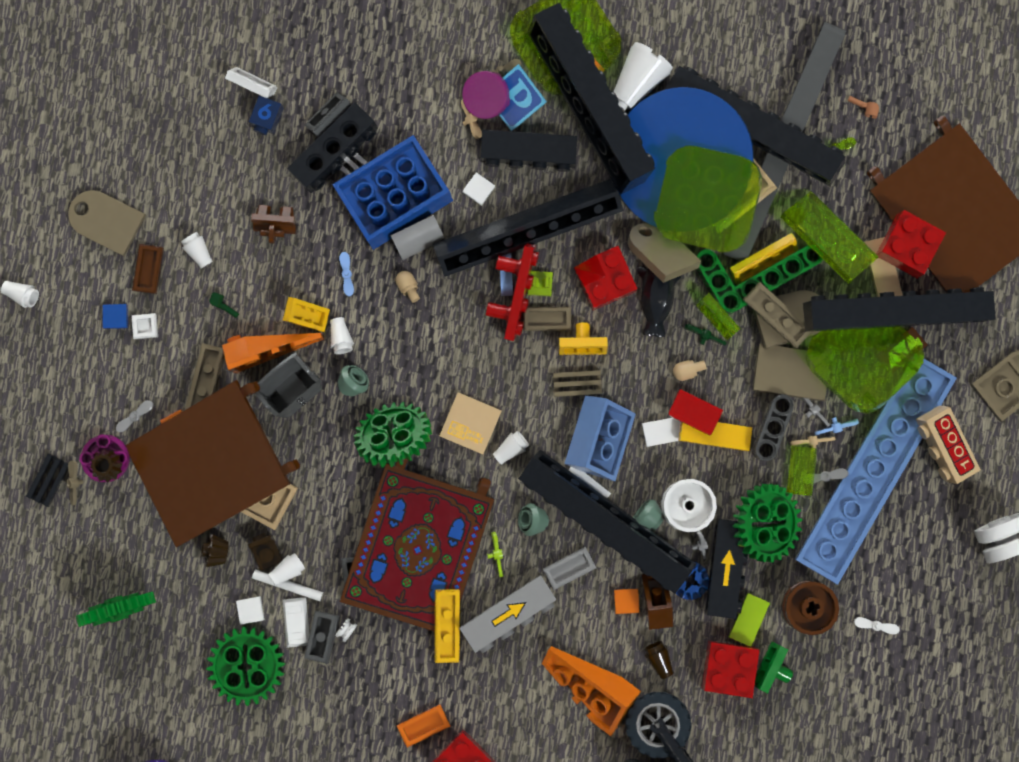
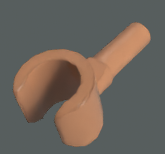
M852 96L848 98L849 102L866 109L865 117L872 115V118H877L879 112L877 103H866Z

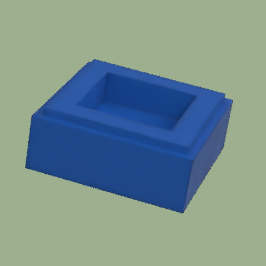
M127 304L102 305L103 329L128 328Z

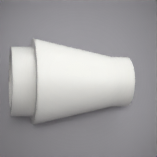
M198 232L181 241L184 246L182 249L201 269L213 262L203 236H199Z
M7 280L1 287L2 294L7 295L24 308L33 307L39 297V291L33 285L14 283Z
M339 317L330 320L331 349L334 350V354L351 352L354 342L344 318Z
M516 431L514 434H509L493 455L500 464H503L525 452L529 443L519 431Z
M294 553L291 556L287 555L268 576L273 584L277 586L284 581L301 575V571L305 567Z

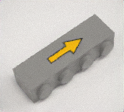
M539 575L462 625L459 629L476 653L480 650L483 654L494 646L492 642L499 637L504 640L514 633L513 628L521 624L524 627L535 620L533 615L540 610L544 614L555 607L553 602L556 601V598L542 576Z

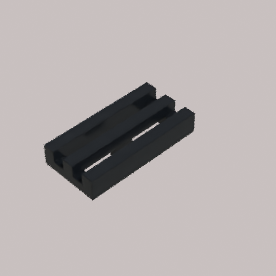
M47 454L26 497L49 507L68 471V463L51 454ZM54 461L38 495H34L50 462ZM59 464L62 465L46 500L42 499Z

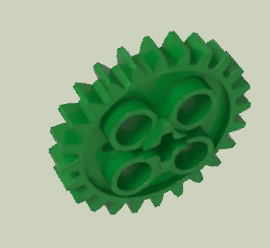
M393 402L390 408H387L384 404L383 410L379 411L375 408L374 415L366 414L368 420L359 421L361 427L355 428L357 434L353 436L355 439L354 444L360 458L363 457L366 463L371 461L372 466H375L378 462L381 468L386 463H389L391 467L394 466L395 462L403 465L404 459L412 461L411 455L419 456V449H426L425 442L431 441L429 435L432 434L429 418H427L425 411L422 412L420 407L414 408L412 403L406 407L405 403L402 402L399 407H396L395 402Z
M776 484L755 485L754 490H747L748 497H741L743 505H736L740 513L733 515L735 519H738V523L733 525L734 528H738V532L734 537L741 538L737 545L744 547L743 553L749 554L750 559L773 563L774 560H782V555H789L787 548H795L792 543L793 540L799 541L798 536L795 534L802 531L797 526V523L802 521L801 518H797V514L801 512V509L794 508L798 501L791 500L793 494L786 492L785 487H779ZM773 520H784V522L781 524H764L763 526H752L753 522H772Z
M137 592L123 597L120 595L107 599L102 604L89 607L88 612L76 616L78 626L81 627L91 623L93 626L129 618L128 615L144 611V606L156 603L154 592L141 595Z
M244 626L240 634L237 628H235L232 632L233 636L227 632L224 633L226 641L216 640L219 648L212 647L210 649L215 656L207 658L208 661L213 662L212 666L206 668L208 671H213V675L208 680H216L212 688H221L219 697L225 693L228 694L227 702L236 698V705H240L242 700H244L246 706H249L251 699H253L257 705L260 703V696L265 700L269 698L267 691L273 694L276 692L274 684H282L281 680L277 677L285 675L284 671L279 670L280 667L286 665V662L279 661L284 652L277 653L276 651L280 643L271 644L274 636L268 639L264 638L265 630L258 635L256 627H253L251 632L248 633L247 627ZM245 644L248 647L247 664L252 665V668L247 671L249 688L245 687L246 670L241 668V664L245 663V652L243 649ZM254 647H260L263 650L264 655L262 659L258 660L253 657L252 650ZM231 648H235L239 652V659L237 661H232L228 656V651ZM256 671L264 674L265 681L262 684L256 683L253 679V674ZM231 673H237L240 676L239 685L231 684L229 680Z

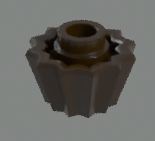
M103 449L101 452H96L95 457L90 459L92 464L89 469L93 471L92 476L97 477L99 482L103 480L109 482L111 479H117V474L122 472L120 467L123 463L120 461V455L115 454L113 450L107 451Z
M209 534L207 543L203 542L201 557H205L206 567L226 563L229 547L228 541Z

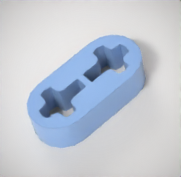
M511 253L503 255V257L512 258ZM500 270L501 296H513L512 273Z

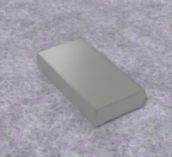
M583 547L543 568L553 589L556 590L596 569V566L586 547Z

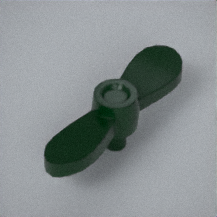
M686 324L684 329L700 335V338H702L700 341L701 345H704L705 341L709 340L723 346L727 344V342L712 336V332L707 329L700 330L691 324Z

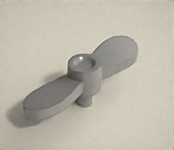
M801 398L809 406V411L805 414L808 418L812 414L814 416L817 415L827 428L831 426L820 414L821 408L816 403L813 404L810 399Z
M149 400L144 401L136 411L129 414V417L117 424L116 431H126L133 422L140 419V416L152 410L153 402Z
M839 468L831 472L824 471L821 474H807L803 481L806 484H815L820 481L827 482L831 479H844L848 476L849 472L846 469Z
M697 531L699 541H697V544L692 545V549H699L704 560L707 559L706 549H708V545L701 531Z

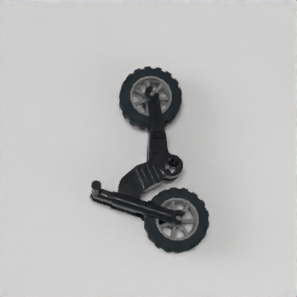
M651 692L637 699L629 709L626 718V732L631 740V744L640 753L652 758H666L669 756L675 762H693L684 749L692 728L691 716L685 704L676 696L666 692ZM657 706V719L653 718L646 711ZM661 707L671 711L665 718L661 717ZM643 715L651 720L652 724L641 726ZM675 716L677 727L668 725L667 720ZM651 729L653 733L650 739L644 736L642 730ZM656 735L662 743L653 742ZM629 758V759L625 760L624 762H641V761H640L639 759H637V758Z

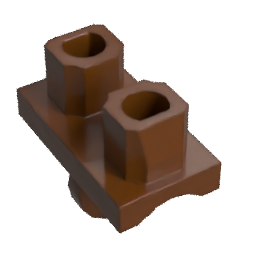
M258 205L256 214L252 213L253 231H259L260 236H269V243L274 244L276 237L284 238L285 233L296 234V221L292 207L283 206L280 208L279 215H271L272 210L270 206Z

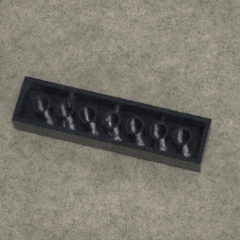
M557 3L535 14L527 34L618 192L621 195L644 183L655 169L654 160L649 153L645 152L640 135L634 132L630 126L629 116L626 112H622L619 107L618 98L607 86L604 73L596 67L592 52L587 50L582 43V35L578 29H574L569 12L563 9L560 3Z

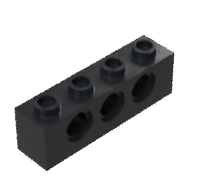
M356 103L352 104L287 169L310 193L314 190L318 191L324 186L325 180L331 174H336L342 168V163L346 157L352 158L359 151V147L365 141H369L375 136L378 129L375 121ZM349 130H357L353 137H346ZM333 146H340L337 153H329ZM315 163H323L319 170H312Z

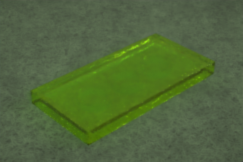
M812 191L781 215V218L848 284L878 259V256Z

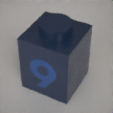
M259 96L249 120L251 126L254 127L253 131L265 136L267 133L274 134L284 109L282 104Z

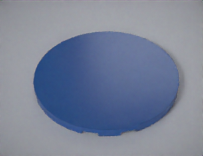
M678 87L666 89L647 97L629 112L630 126L634 132L640 135L645 152L652 156L655 163L654 171L644 183L620 195L628 208L636 216L660 229L687 232L709 227L732 212L742 200L751 181L754 161L753 143L748 128L738 112L729 103L701 89Z

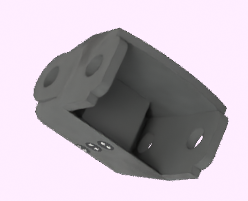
M295 352L274 367L258 382L260 390L255 395L273 415L280 418H289L322 390V380Z

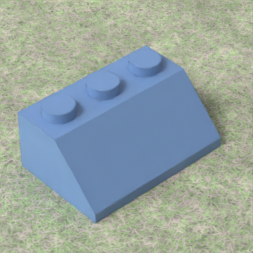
M585 396L564 464L588 474L616 481L636 414L607 398Z

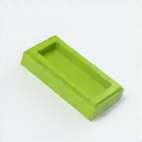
M747 593L742 603L741 614L737 615L728 637L751 647L770 602Z

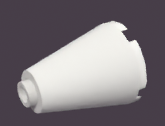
M635 42L631 46L614 89V93L619 101L618 105L622 111L626 109L632 110L673 69L663 56L659 54L657 57L651 53L653 49L642 43Z

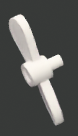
M863 617L854 619V624L859 628H872L874 631L881 630L889 634H897L900 631L899 627L895 624L870 621Z

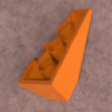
M321 333L245 336L242 338L240 335H236L227 339L228 343L222 345L228 370L236 374L324 340V337Z
M552 646L548 649L542 665L561 686L568 685L572 689L574 695L572 700L576 704L582 701L590 710L586 716L609 736H612L641 693L639 689L623 677Z

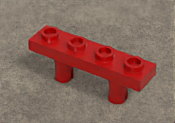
M527 243L524 246L520 260L498 256L497 270L516 274L517 277L512 305L505 306L489 302L486 310V316L506 320L507 328L504 337L506 340L514 341L517 335L521 336L524 322L520 321L522 312L526 313L529 299L525 298L527 289L531 290L534 276L530 274L532 266H536L538 262L539 252H535L537 245Z

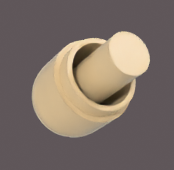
M409 271L399 272L395 281L400 292L404 296L408 295L412 303L420 299L416 292L418 284L414 276Z
M693 360L679 362L673 368V375L679 381L692 379L697 376V372L707 369L705 361L694 363Z

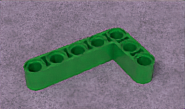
M817 244L807 245L737 286H734L717 255L711 250H702L698 253L697 257L699 259L703 256L709 257L712 265L710 267H703L700 264L696 270L720 311L724 314H733L747 306L743 301L747 296L744 291L745 286L751 285L755 287L758 282H761L772 292L816 267L824 258V250ZM811 250L816 253L817 260L815 262L807 259V251ZM787 262H792L796 265V273H789L786 270ZM766 274H773L776 277L775 285L767 284L765 281ZM720 277L724 282L723 287H714L712 285V278ZM724 298H733L735 300V307L732 309L727 308L724 305Z

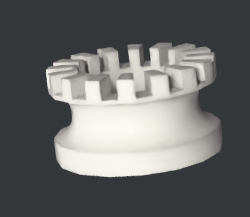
M347 618L343 626L340 627L342 629H339L335 636H341L343 642H346L357 627V624H351L350 619Z

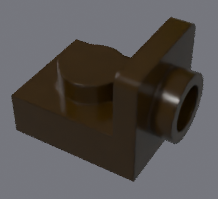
M262 533L252 537L253 542L248 544V547L252 549L260 571L279 564L283 560L273 535L266 536V533Z

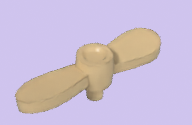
M462 99L461 105L466 114L463 125H470L474 138L480 139L482 131L476 122L478 118L469 113Z
M810 436L807 437V440L791 441L790 445L808 444L811 446L812 451H817L816 445H818V442L834 441L835 436L823 438Z

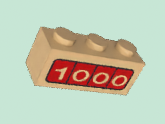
M939 405L916 419L919 425L917 428L918 432L926 440L929 446L928 452L936 460L939 466V475L944 481L958 484L981 470L950 407Z

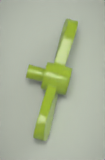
M491 532L494 550L492 551L493 553L487 554L488 559L494 558L496 560L499 577H504L500 559H503L502 549H499L496 532Z

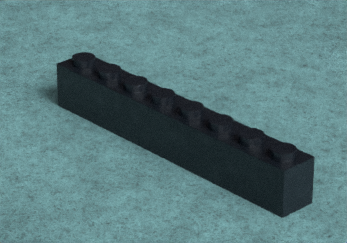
M679 66L665 90L678 87L696 88L722 98L743 119L750 133L753 145L831 187L845 164L846 156L843 155L844 152L835 146L828 147L822 144L823 141L813 134L808 136L802 133L801 128L793 123L787 125L780 121L781 118L773 112H763L760 110L759 105L750 100L747 102L741 100L736 92L730 89L725 91L719 88L717 82L710 78L705 80L699 77L698 72L690 67L684 69Z
M608 179L433 244L443 274L446 277L498 258V256L522 249L527 243L536 244L624 210L617 188L612 180Z
M984 287L970 288V292L962 293V289L959 288L948 289L947 294H940L939 290H927L925 295H917V291L902 292V296H894V292L879 293L880 297H872L871 293L857 294V298L849 299L848 294L834 295L832 300H826V296H812L811 301L803 303L805 332L996 320L994 291L984 292Z
M541 450L535 454L518 478L525 487L537 492L547 503L556 506L566 517L578 522L585 531L597 536L604 545L612 547L620 553L623 559L635 564L642 573L651 576L664 589L676 594L696 566V563L650 529L639 524L636 519Z

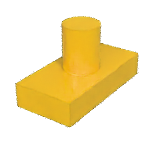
M288 297L283 321L315 331L325 332L330 309Z
M581 322L576 324V338H559V355L607 354V337H590L589 323Z

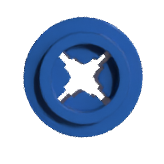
M695 562L696 566L691 574L695 571L694 580L697 581L696 583L699 586L690 585L685 590V581L676 592L683 599L693 600L699 598L708 589V573L697 562Z

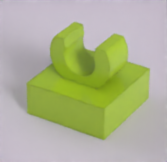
M531 271L530 275L534 276L531 290L528 289V295L551 297L553 272Z

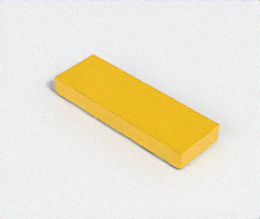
M790 233L730 267L735 284H741L797 252L798 247L795 236Z
M681 422L678 441L750 451L753 427L718 422L712 435H707Z
M435 590L434 662L458 663L460 650V590Z

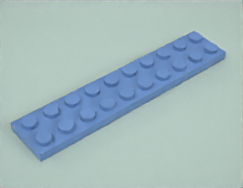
M913 355L848 466V476L840 480L796 556V561L831 582L839 584L922 439L917 429L919 425L916 419L942 405L957 377L921 356Z

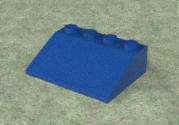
M414 135L332 184L372 250L392 239L391 235L420 222L453 201L449 189Z

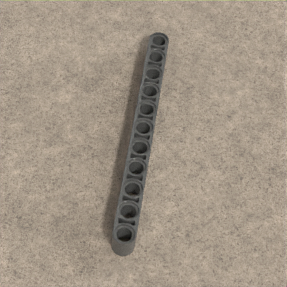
M825 21L782 118V122L787 125L789 123L797 125L801 128V132H803L846 33V30ZM768 152L765 155L766 158L761 168L777 189L737 220L738 222L728 240V245L723 252L724 255L740 262L748 258L789 165Z

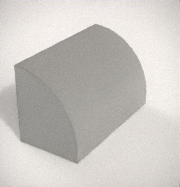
M434 215L391 235L402 260L432 247L437 242L445 240Z

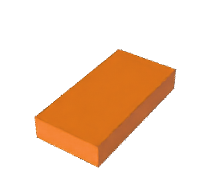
M441 704L397 725L407 748L451 727Z

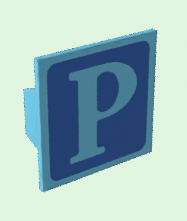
M519 64L503 77L509 88L510 104L499 116L511 131L547 102Z

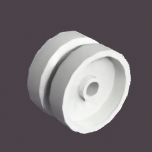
M695 479L679 480L673 483L664 492L661 500L662 515L666 522L674 529L683 532H696L707 527L714 519L717 509L716 497L711 488ZM687 501H691V505L693 506L692 510H687L685 508V503Z
M1019 513L993 520L974 531L978 543H992L982 551L987 563H995L1019 555V534H1017L1019 533Z

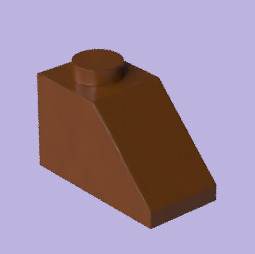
M643 574L642 582L649 630L673 627V607L670 592L664 589L654 578Z

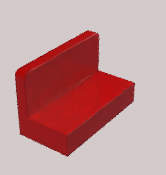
M680 389L674 398L668 415L707 435H712L723 410Z

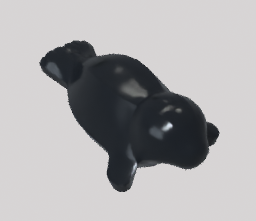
M640 266L637 272L643 280L641 303L647 319L643 335L665 337L666 333L663 322L673 305L675 283L682 275L663 283L649 268Z

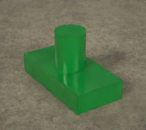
M771 641L756 673L754 687L768 694L775 678L785 683L791 680L793 670L782 665L789 649Z

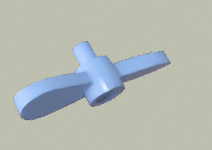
M342 252L339 260L343 269V290L350 297L354 293L351 280L352 272L350 271V256L348 253Z
M834 417L831 418L833 422L831 427L815 432V435L818 436L830 431L838 433L843 431L842 428L857 425L859 421L858 419H853L840 423Z

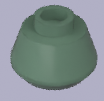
M345 366L342 368L338 378L339 390L347 396H356L364 393L369 387L368 377L357 366Z
M650 499L644 502L633 516L639 524L656 530L664 520L661 517L663 512L657 501Z
M533 503L525 505L518 516L519 528L526 536H533L543 532L549 524V517L546 511Z

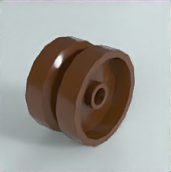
M809 580L800 581L790 586L783 595L781 604L783 617L787 624L798 632L808 635L823 634L831 629L837 621L839 614L838 599L834 592L822 583ZM810 602L813 608L811 611L808 612L806 611V608L809 607Z

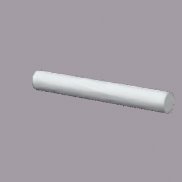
M255 569L252 579L275 586L270 580L268 573ZM288 580L276 586L317 601H321L323 595L321 591Z

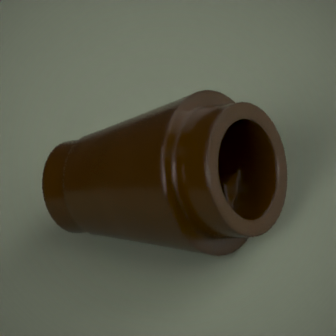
M662 641L648 645L645 648V657L660 678L665 679L673 675L674 672L667 645H664Z

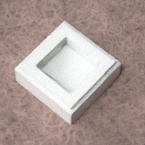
M476 172L462 192L482 206L494 190L495 185Z
M156 313L132 315L133 339L158 337Z
M261 596L236 601L240 625L265 620Z

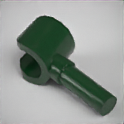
M213 292L209 300L210 304L237 318L239 313L223 304L225 296Z

